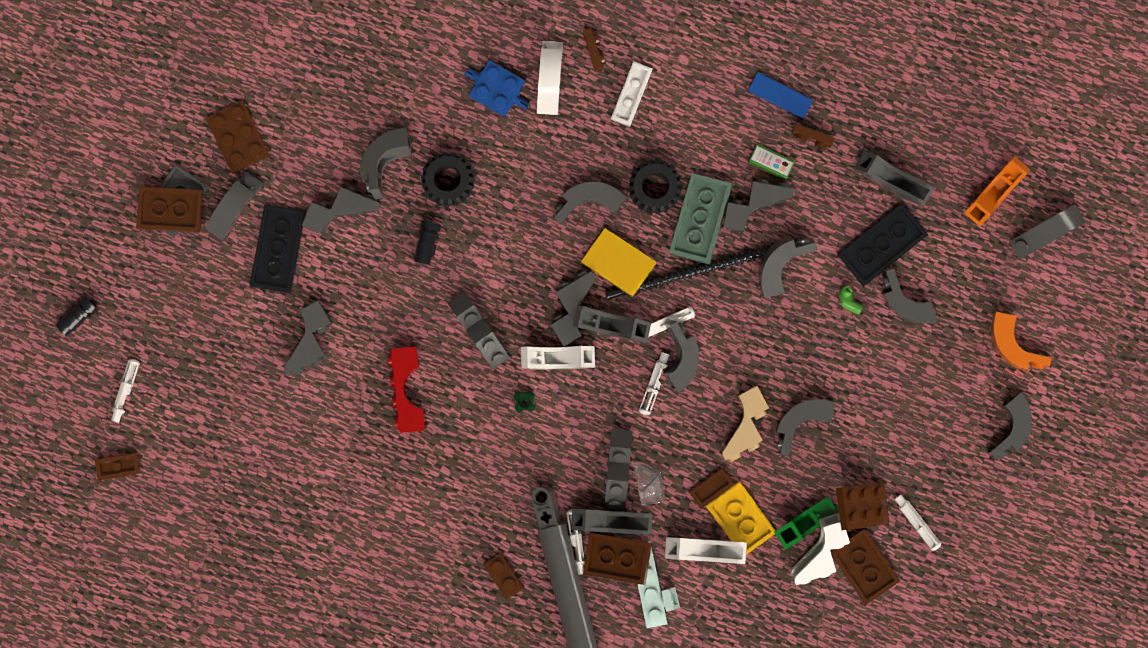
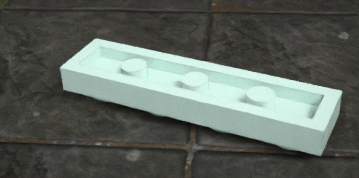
M651 547L646 585L638 584L646 628L667 624L665 610L661 603V591Z

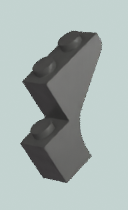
M863 151L854 167L866 179L883 185L895 196L922 206L925 205L934 190L928 183L899 170L878 155Z
M757 179V182L752 183L748 206L744 205L745 202L732 200V203L727 204L723 229L743 233L747 219L753 212L789 200L794 194V189L790 188L789 184L778 183L776 186L770 185V181Z
M349 186L346 189L340 187L331 210H329V205L318 201L317 204L311 202L302 226L323 235L327 226L334 219L341 216L374 213L379 210L381 205L372 195L366 194L364 197L357 194V189Z
M584 271L576 276L577 280L569 284L567 281L557 287L559 291L556 292V295L568 315L564 316V314H561L554 318V323L551 324V327L563 347L582 337L578 328L573 326L577 306H581L595 281L592 271L589 273Z
M465 291L447 303L492 369L510 358Z
M319 301L300 310L305 322V333L285 365L284 370L288 376L292 374L294 377L299 376L305 372V367L310 364L314 367L322 363V358L326 356L314 333L317 332L320 335L329 330L328 326L332 323Z
M611 430L604 509L625 511L633 431Z
M572 509L571 530L651 535L652 514Z

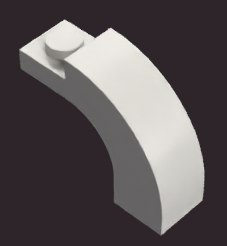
M542 41L537 114L558 115L563 42Z
M521 347V368L537 370L595 368V347Z

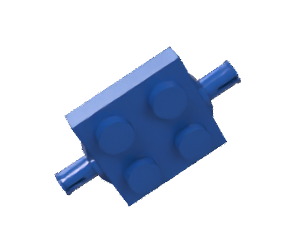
M490 60L480 73L470 68L467 69L468 72H465V76L475 81L469 97L505 117L510 108L515 104L525 110L528 108L527 106H529L530 102L519 97L520 91L526 82L520 77Z

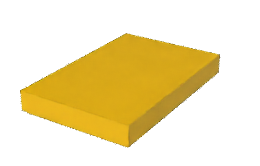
M604 228L581 261L583 265L632 297L656 265V261L606 228Z
M740 481L706 505L731 542L747 543L746 555L775 534V529Z

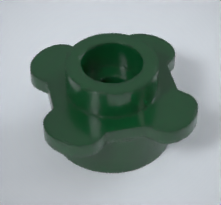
M528 391L522 394L516 392L514 394L516 412L521 413L525 410L532 412L535 410L533 392Z

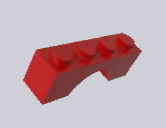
M417 347L391 349V354H388V365L393 367V375H390L391 388L395 387L396 396H392L393 409L397 408L398 417H394L395 429H399L400 433L426 431L424 410L413 406L405 394L407 378L411 373L419 369Z

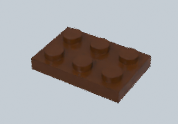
M243 100L205 118L232 174L270 157Z
M139 187L136 228L200 233L203 191Z
M884 482L836 488L841 531L889 524Z
M862 529L849 538V544L844 545L840 549H833L830 552L832 558L864 605H867L899 583L900 580L866 530Z
M589 533L583 575L646 585L652 543Z

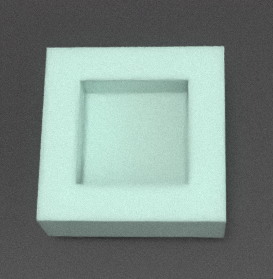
M675 587L661 591V603L665 607L666 612L680 608Z

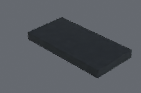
M901 203L838 253L837 256L862 287H864L928 234L905 205Z
M264 204L250 287L291 294L303 231L302 224L306 215L305 211Z

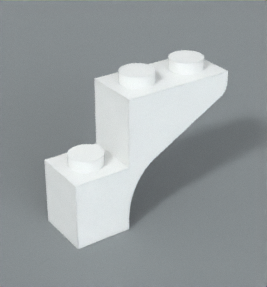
M839 513L819 519L821 534L818 542L791 568V575L796 585L807 584L813 579L825 578L830 576L831 573L836 572L830 550L840 549L850 543L847 531H841Z
M666 537L665 558L745 564L747 543Z

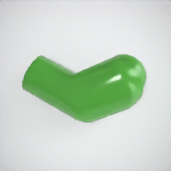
M844 286L839 290L841 306L859 315L863 305L854 302L852 288Z

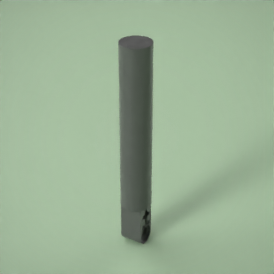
M548 486L536 488L532 492L531 499L540 529L538 534L568 648H598L566 524L562 522L555 492ZM541 491H544L547 494V500L545 502L541 501L539 495ZM551 514L552 518L546 520V515Z

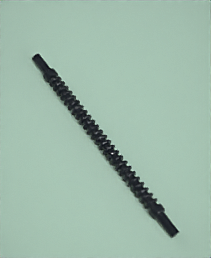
M767 244V247L761 246V249L756 247L755 251L750 249V252H747L745 250L743 254L739 252L738 255L733 254L732 257L727 255L726 259L721 257V260L715 259V262L711 260L710 264L704 263V265H701L699 263L697 267L693 265L692 268L687 267L686 270L681 268L679 272L675 270V273L670 271L668 275L664 273V276L658 275L657 278L652 276L650 280L646 278V281L641 284L636 292L640 293L641 290L646 292V289L652 290V287L657 289L658 285L663 287V284L669 285V282L674 284L676 280L678 282L681 279L686 281L687 277L692 279V276L698 277V274L703 276L705 272L709 274V271L714 273L716 269L721 271V268L726 269L727 266L732 268L734 264L735 266H738V263L743 265L745 261L749 263V260L755 261L756 258L761 260V257L764 256L771 246ZM620 288L605 292L607 300L623 295L630 296Z

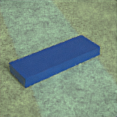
M757 72L748 92L801 119H804L813 102L812 99Z

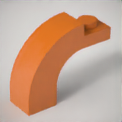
M1014 156L973 201L964 214L978 226H981L1015 186L1028 174L1030 169Z
M1000 312L993 313L991 322L992 341L999 355L1008 364L1024 371L1028 370L1029 363H1031L1032 368L1041 370L1044 369V366H1050L1051 357L1026 352L1017 344L1014 336L1017 316Z

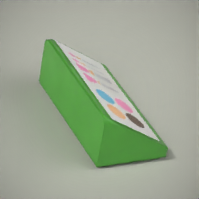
M757 144L748 163L787 180L795 161Z

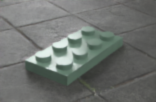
M694 173L691 174L669 250L670 254L710 264L733 186L732 183Z

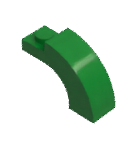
M827 496L775 530L774 533L786 550L819 528V519L839 513L830 497Z

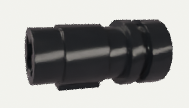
M421 220V230L418 232L420 237L417 242L414 261L430 265L431 258L435 255L437 246L435 241L436 238H439L437 233L440 232L441 224Z
M84 295L80 302H76L75 307L62 316L61 320L55 325L63 335L68 336L86 319H90L92 317L91 314H96L99 308L91 298Z

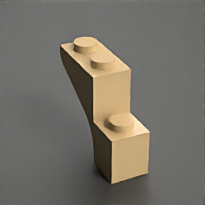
M758 386L738 396L743 409V418L722 452L724 461L729 459L732 462L742 457L740 452L746 449L751 452L760 447L759 442L763 441L751 420L752 417L755 420L766 415L765 410L769 409Z

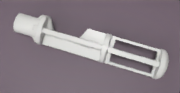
M688 306L681 311L651 323L648 338L666 330L665 324L671 320L682 323L694 318L695 312L693 308Z
M661 352L659 360L656 361L639 408V412L643 415L651 414L661 385L659 382L663 368L668 367L669 354ZM647 392H649L644 408L642 409L645 396ZM655 394L650 411H648L652 397Z
M135 359L128 360L116 401L112 408V421L119 422L121 415L125 412L123 409L126 395H130L140 362Z
M900 494L894 499L898 503L900 511L906 516L931 550H937L941 546V541L938 540L910 502L906 501Z
M571 509L566 512L570 543L574 546L578 573L583 574L585 560L582 534L578 530H572L571 533L569 515L572 521Z

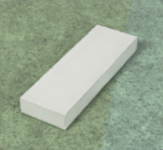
M633 61L611 120L628 127L631 126L653 70L652 68Z

